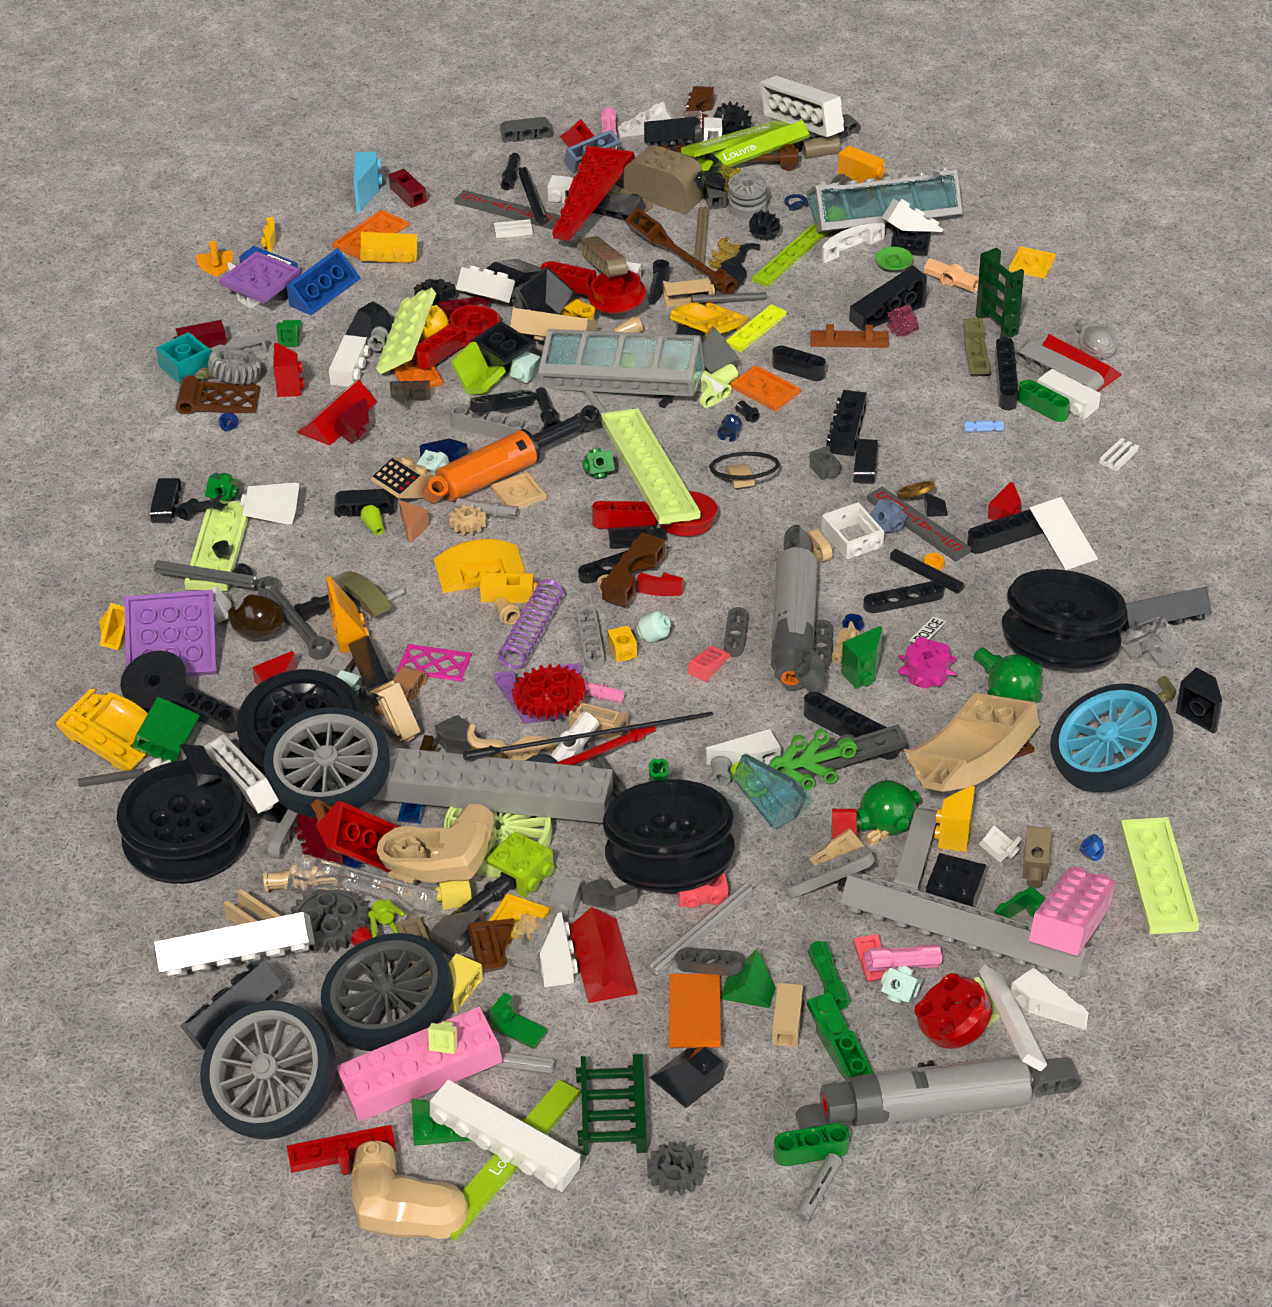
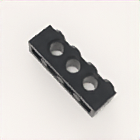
M843 390L841 397L837 398L836 409H834L833 421L835 422L830 424V434L827 435L826 446H830L832 454L854 456L866 410L867 392Z

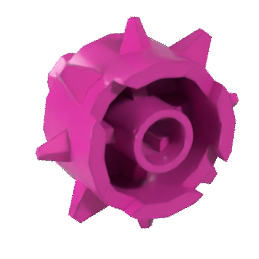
M920 637L907 648L905 655H898L900 659L905 661V665L898 670V673L906 675L909 682L917 687L927 689L930 686H941L947 681L948 675H956L954 671L949 669L950 665L956 661V657L950 656V648L947 644Z

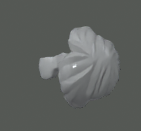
M1079 319L1076 322V330L1080 333V349L1098 360H1106L1115 353L1117 343L1116 336L1112 330L1097 322L1087 323L1085 319Z

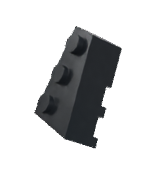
M695 116L644 122V143L648 146L666 145L669 148H673L678 145H691L701 142V123Z

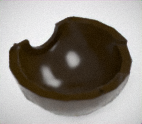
M250 594L243 599L242 604L237 610H235L234 606L228 610V619L233 630L241 637L253 641L266 640L279 631L284 622V615L280 605L260 595Z

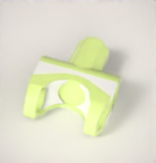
M729 363L712 374L704 370L695 391L704 392L699 400L702 407L709 408L729 397L732 390L729 383L738 378V371L734 365ZM697 369L694 370L695 382L700 372V370Z

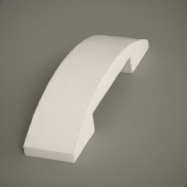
M864 224L846 229L834 235L822 247V262L825 263L838 258L840 251L862 242L870 245L883 240L885 224Z

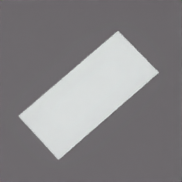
M1062 497L1030 507L1066 570L1098 559Z

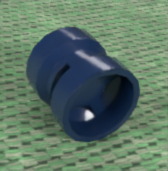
M733 414L726 415L717 430L718 437L721 440L730 437L729 441L733 442L742 427L741 419Z

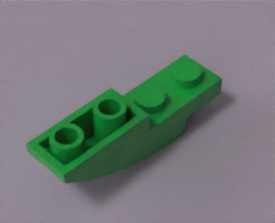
M829 992L808 999L806 1005L815 1021V1031L843 1078L873 1074L854 1032L849 1031L832 993Z

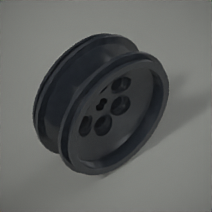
M1041 569L1020 575L1009 587L1007 602L1010 609L1004 613L1001 627L1007 643L1020 654L1050 666L1086 669L1098 667L1109 662L1119 651L1122 640L1118 629L1125 624L1128 612L1122 595L1109 584L1079 572Z
M174 761L146 771L127 787L118 805L117 825L122 835V848L125 857L137 871L159 882L187 884L214 877L229 868L239 858L249 841L250 821L246 812V798L226 770L214 765L220 778L197 786L185 761Z
M665 779L664 781L656 780L635 785L618 794L610 802L604 814L603 830L608 838L605 846L607 864L621 881L646 891L680 892L704 886L720 877L727 870L734 857L735 843L730 833L734 823L733 811L720 792L702 783L680 779Z

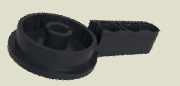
M167 651L147 652L135 658L124 670L120 683L124 698L137 704L147 713H149L157 697H160L199 714V721L224 733L237 731V716L233 708L187 685V670L177 655Z

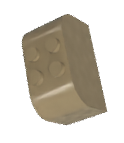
M655 145L648 146L624 168V189L633 194H638L657 206L686 215L705 198V183L703 188H698L694 181L698 172L703 171L701 165L692 157Z

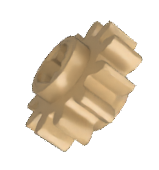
M463 504L462 508H454V513H449L450 528H454V533L461 531L463 536L466 533L473 535L475 530L481 532V527H486V513L481 511V507L475 509L473 504L470 506Z

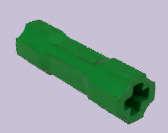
M654 758L649 763L648 782L668 779L669 763L664 758Z
M816 941L810 944L807 952L814 968L817 969L824 987V994L832 993L839 1010L848 1008L851 999L845 985L840 980L828 943L826 941Z

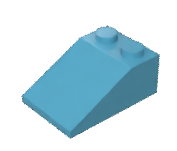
M376 151L355 152L354 190L357 212L363 210L379 192V185H383L382 174L378 173V169H381V159H377Z

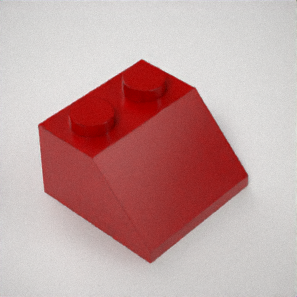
M274 343L273 368L277 397L301 396V389H305L304 377H300V373H303L302 361H298V354L279 343Z

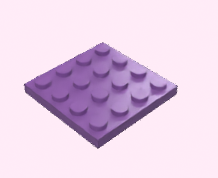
M213 590L124 596L126 667L135 658L144 653L167 651L177 655L182 660L187 670V677L217 674Z

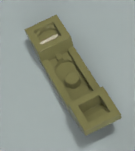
M983 318L963 319L964 344L969 373L990 374L989 358H987L984 339Z
M346 571L332 578L341 589L359 600L362 609L371 616L376 617L392 609L390 602L383 593L364 576L353 571Z

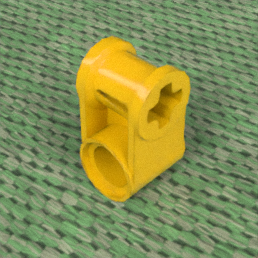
M574 299L564 306L560 312L561 315L596 321L594 320V306L588 305L579 299Z

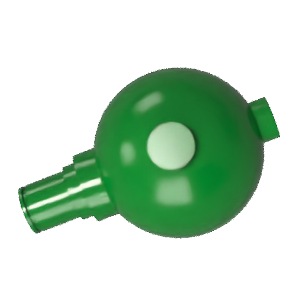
M984 647L979 648L975 652L974 660L981 664L989 675L988 695L1036 702V704L1041 700V673L1043 669L1038 662L1017 654L1005 657L993 655Z
M884 780L873 784L863 794L860 808L856 809V831L862 830V832H865L867 830H877L878 828L880 831H887L889 836L905 832L911 825L917 807L916 804L921 802L918 792L916 790L910 791L905 785L892 780Z

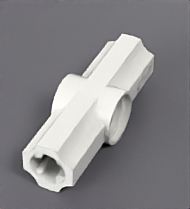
M582 712L570 730L563 732L560 737L593 732L599 726V722L591 714ZM590 737L559 742L551 756L559 762L584 751L583 746Z

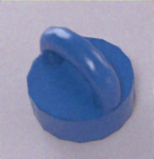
M1092 834L1081 843L1079 850L1085 857L1098 861L1104 854L1103 840L1098 835Z

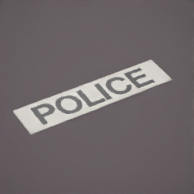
M933 616L908 641L914 643L920 637H925L929 640L947 621Z

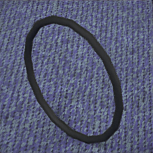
M736 452L714 459L709 468L713 474L719 477L745 480L767 476L777 471L780 463L776 457L770 454ZM736 456H760L769 458L776 464L774 468L766 472L753 475H728L716 471L713 467L723 459Z

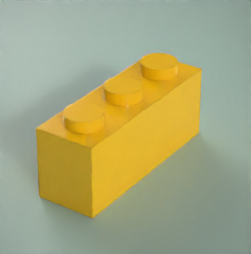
M361 232L360 261L416 262L417 234Z

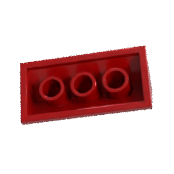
M1048 334L1042 346L1098 372L1103 377L1104 384L1097 392L1122 375L1113 367L1051 334Z
M358 379L339 393L298 431V434L331 446L341 437L334 430L337 419L341 414L363 398L367 400L368 411L377 401Z
M337 801L316 825L327 848L384 872H390L391 870L387 869L380 860L377 846L386 833L400 826L342 801Z
M594 907L589 908L569 926L570 937L588 1003L636 995L637 990L617 919Z

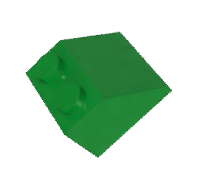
M881 626L843 642L841 674L856 689L862 686H869L876 679L881 660Z

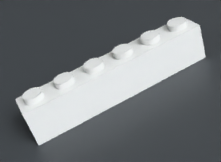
M224 734L204 746L214 765L223 768L229 773L240 788L246 801L258 813L271 809L279 801L267 778Z
M450 1080L445 1082L430 1101V1117L436 1123L446 1125L461 1137H467L481 1149L493 1152L502 1161L510 1162L519 1167L525 1174L533 1175L540 1179L549 1188H555L563 1192L580 1170V1154Z

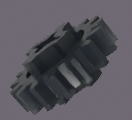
M729 101L728 105L722 103L721 107L718 106L713 118H722V115H724L722 135L751 127L752 122L750 121L752 116H748L750 111H745L744 105L739 107L738 102L732 105V102Z
M427 279L425 282L416 284V287H414V296L421 290L426 291L432 288L436 293L433 303L449 300V298L456 296L455 285L451 284V282H445L443 279Z

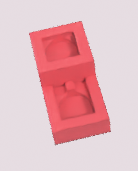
M879 935L854 938V948L866 981L881 980L886 970L868 971L864 961V955L868 948L882 947Z

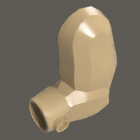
M468 804L463 807L454 824L449 829L413 826L394 828L386 833L378 842L377 853L387 869L420 881L435 883L447 880H469L478 871L487 853L495 817L487 807L481 804Z
M369 1141L357 1148L352 1170L351 1190L354 1215L360 1228L368 1232L395 1238L428 1237L447 1239L451 1237V1233L458 1231L464 1224L469 1209L464 1194L457 1186L446 1182L425 1181L412 1176L397 1175L395 1152L392 1146L387 1143Z

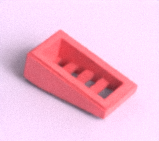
M711 646L688 663V674L707 682L731 657V654Z

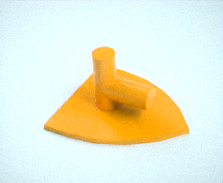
M210 241V253L196 254V261L203 271L218 277L228 269L227 263L233 262V250L218 252L216 241Z

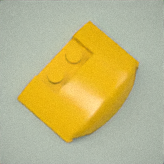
M698 302L683 304L674 308L670 314V319L674 323L684 325L704 334L711 327L716 328L720 334L729 332L732 329L738 331L749 321L748 316L711 302H707L706 306Z
M476 539L462 542L446 549L433 558L443 593L480 587L482 573H526L517 544L498 539Z
M89 689L56 722V726L73 743L77 741L109 761L111 766L123 771L133 770L147 756V754L132 747L136 733L148 713L137 704L111 692H108L107 695L94 694L96 689Z

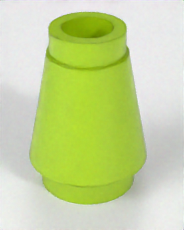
M374 505L364 507L361 510L360 517L363 523L374 536L383 534L385 528L380 510Z

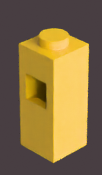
M482 573L480 583L481 602H495L498 598L504 597L510 603H527L538 582H534L533 574Z

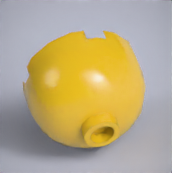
M438 305L431 306L419 339L421 342L449 325L447 315Z

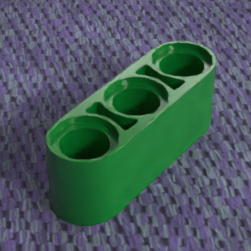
M1023 380L1020 382L1018 401L1021 404L1056 422H1064L1068 419L1070 404L1068 398L1033 380Z
M834 1123L780 1133L774 1139V1160L781 1166H793L825 1160L829 1153L836 1154L839 1157L845 1156L849 1150L850 1131L845 1125Z

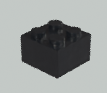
M939 853L928 880L926 892L976 907L985 883L986 864Z

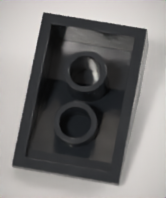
M519 259L494 261L486 268L494 271V275H497V272L508 274V279L515 281L514 287L524 284L541 272V267Z
M502 321L470 340V342L477 343L488 366L506 365L536 346L535 341Z

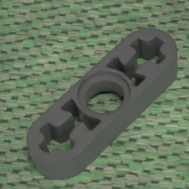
M741 607L732 608L728 612L724 651L731 654V657L740 656L744 651L748 612ZM736 616H740L739 622H735ZM732 631H740L741 633H740V634H732V633H730V632H732ZM732 642H736L735 648H732Z
M820 619L815 621L813 650L818 656L819 654L823 655L825 669H827L831 665L832 624L827 620ZM821 628L824 629V634H820ZM818 643H824V644H826L827 646H825V647H818L816 644H818Z
M686 947L679 950L675 955L678 968L683 972L733 976L744 969L742 957L737 951ZM715 959L711 963L704 964L708 960Z

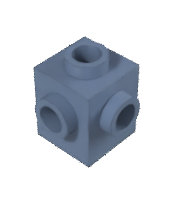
M879 499L870 513V516L885 533L900 530L908 515L902 510L903 507L900 504L884 499Z

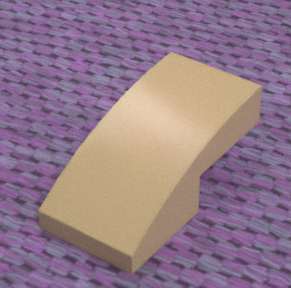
M746 463L725 466L728 475H753ZM729 479L732 480L734 488L755 486V479Z
M849 828L820 848L809 859L816 866L865 846Z

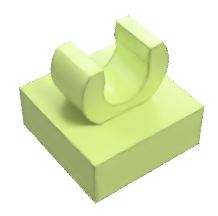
M442 1021L441 1024L431 1023L428 1028L429 1050L454 1054L457 1050V1027L453 1026V1022Z

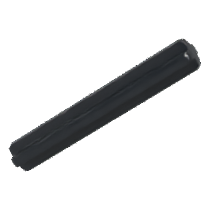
M894 549L890 553V560L931 581L942 583L945 588L957 594L964 589L962 581L898 549Z

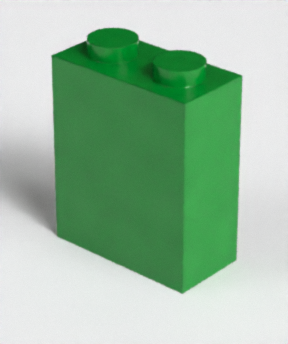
M157 697L136 733L132 748L156 759L161 757L162 760L178 761L181 755L180 745L188 743L197 726L200 715Z

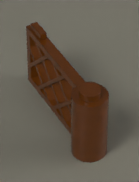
M185 376L180 382L176 410L180 414H193L195 411L256 413L260 385H256V383L234 385L230 383L200 382L194 376ZM204 389H212L214 391L207 393ZM227 390H228V391H233V392L230 393V394H226V393H225V391H227ZM247 391H255L249 396L245 394ZM217 395L222 396V398L216 400L213 397ZM240 396L242 399L236 401L233 398ZM207 400L211 402L210 404H201ZM227 401L231 403L230 405H223ZM248 402L252 407H244L242 405Z

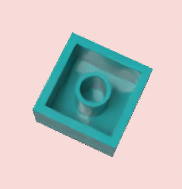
M189 332L156 347L159 367L179 384L183 377L194 376L202 367L208 368V360L211 354L210 349Z

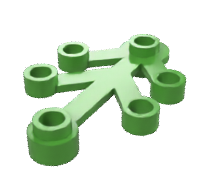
M820 728L814 732V738L808 746L804 736L795 735L783 756H775L771 759L768 770L774 778L781 779L787 776L799 782L804 790H811L815 786L812 775H804L795 770V768L804 767L822 776L827 784H833L838 778L833 768H826L817 762L839 756L852 758L857 752V746L852 738L845 737L839 740L837 747L816 752L820 745L826 744L829 741L827 731ZM822 734L825 735L822 739L818 738ZM797 741H802L801 744L796 745ZM804 750L800 757L792 759L797 751ZM833 774L832 777L826 778L827 775ZM806 780H811L810 783L804 784Z

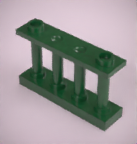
M994 248L980 255L976 317L983 319L991 317L1001 326L1000 338L1013 337L1019 332L1024 270L1020 269L1012 273L1000 264L1001 251L998 248ZM999 273L1005 278V285L999 280ZM998 290L1004 294V301L997 296ZM996 305L1003 311L1002 316L996 312Z
M632 1054L633 1065H628V1068L586 1069V1056H581V1067H576V1083H581L583 1130H577L578 1146H583L584 1155H589V1143L630 1141L631 1144H636L637 1153H647L643 1054ZM628 1078V1081H633L634 1086H629L626 1089L587 1090V1080ZM629 1099V1102L634 1101L635 1107H629L627 1110L588 1111L587 1101ZM630 1120V1123H635V1128H630V1131L588 1132V1122Z

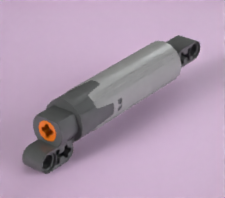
M798 524L791 526L785 532L784 551L780 553L776 563L771 667L774 670V676L787 690H797L804 686L808 692H815L822 687L825 672L824 662L813 650L817 559L812 553V539Z

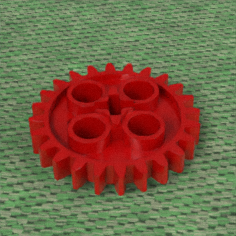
M549 664L547 668L540 665L539 670L531 668L532 673L524 672V678L518 677V683H514V689H512L513 702L517 710H521L523 715L528 713L529 718L537 715V720L542 716H546V719L549 720L551 715H554L557 719L560 713L566 716L567 710L575 711L574 706L581 705L580 700H584V694H586L585 682L581 673H576V669L569 670L568 665L562 669L560 664L555 668L552 667V664Z

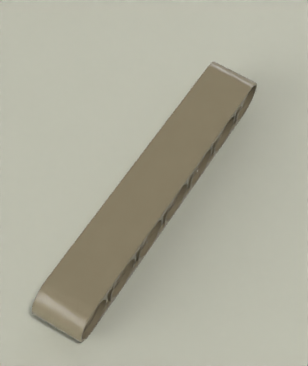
M599 236L578 240L579 250L583 252L582 256L607 277L628 273L625 257Z

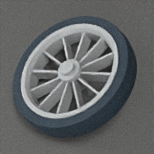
M339 707L314 709L290 719L272 736L264 755L265 777L279 802L287 809L308 817H316L311 804L317 798L331 807L337 801H342L356 808L364 806L382 789L390 769L389 747L379 726L360 712ZM332 732L344 733L337 743L331 746ZM327 733L326 745L320 746L314 736ZM353 736L361 739L345 747ZM309 738L316 750L308 749L299 745V743ZM368 748L371 751V755H355ZM290 751L303 756L297 758H286ZM350 766H368V768L363 773ZM300 768L286 776L283 773V769ZM338 772L354 778L356 781L346 786ZM323 776L322 792H311L310 790L320 777ZM306 777H309L301 788H298L293 785L294 783ZM338 783L341 789L327 792V786L330 789H334Z
M274 1000L253 1003L229 1016L210 1038L202 1058L200 1071L203 1096L216 1118L227 1128L238 1134L256 1139H275L287 1136L308 1124L320 1112L328 1100L336 1076V1054L329 1034L316 1017L308 1011L283 1001ZM276 1024L268 1052L262 1026ZM290 1025L297 1028L298 1031L279 1050L285 1026ZM254 1029L256 1030L261 1052L258 1056L241 1041L245 1035ZM305 1037L309 1043L310 1050L286 1058ZM238 1043L254 1058L252 1064L229 1060L233 1049ZM312 1058L311 1074L283 1070V1068ZM227 1065L251 1069V1072L225 1081ZM287 1076L309 1080L300 1096L286 1085L288 1083ZM251 1081L235 1100L231 1102L226 1089ZM275 1083L281 1084L296 1099L293 1104L281 1111ZM269 1087L275 1114L260 1116ZM258 1088L251 1115L240 1112L238 1109Z

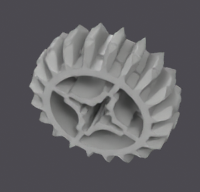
M229 347L214 350V352H211L208 360V371H210V374L215 379L233 383L234 385L254 383L260 376L262 366L261 361H259L260 358L256 357L255 354Z

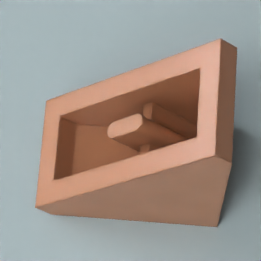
M401 501L399 502L401 519L408 542L410 543L429 526L428 510Z

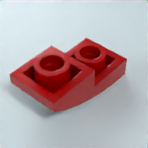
M640 572L637 576V592L655 596H681L684 593L683 578L668 573H663L661 577H656Z

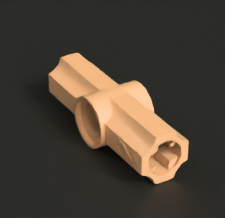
M932 258L927 260L924 273L940 279L943 285L946 284L950 287L955 285L973 293L978 290L979 277L965 272L960 265L952 264L949 266Z

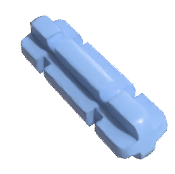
M992 420L976 421L975 423L973 421L964 422V432L1004 430L1003 420H995V422H992Z

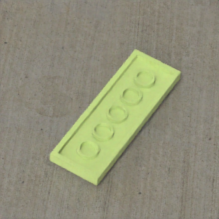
M432 288L426 291L421 290L416 296L407 297L401 301L376 367L380 374L412 360L436 295Z
M220 501L222 504L228 503L223 510L206 509L190 565L232 572L249 517L242 515L243 507L240 506V501ZM221 540L228 541L231 550L230 555L225 559L217 558L212 550V546ZM186 578L184 582L185 590H210L216 586L220 591H228L229 589L228 584Z
M1169 818L1121 820L1120 828L1149 934L1198 931V918Z

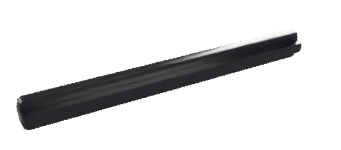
M519 167L518 174L534 217L538 223H544L546 215L528 168Z

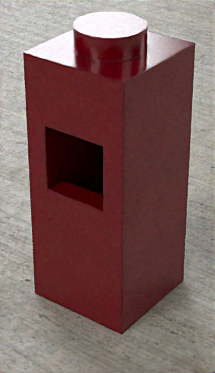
M405 169L388 174L390 189L410 208L427 202L426 188Z
M222 320L175 328L177 336L173 337L175 339L189 332L208 348L227 344Z

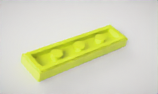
M772 304L728 338L726 342L732 349L742 352L784 318L787 311Z

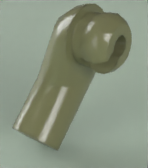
M202 367L194 374V377L200 382L214 378L207 367Z
M1162 676L1157 682L1162 692L1158 693L1157 696L1165 704L1168 700L1171 701L1175 697L1176 689L1167 676Z

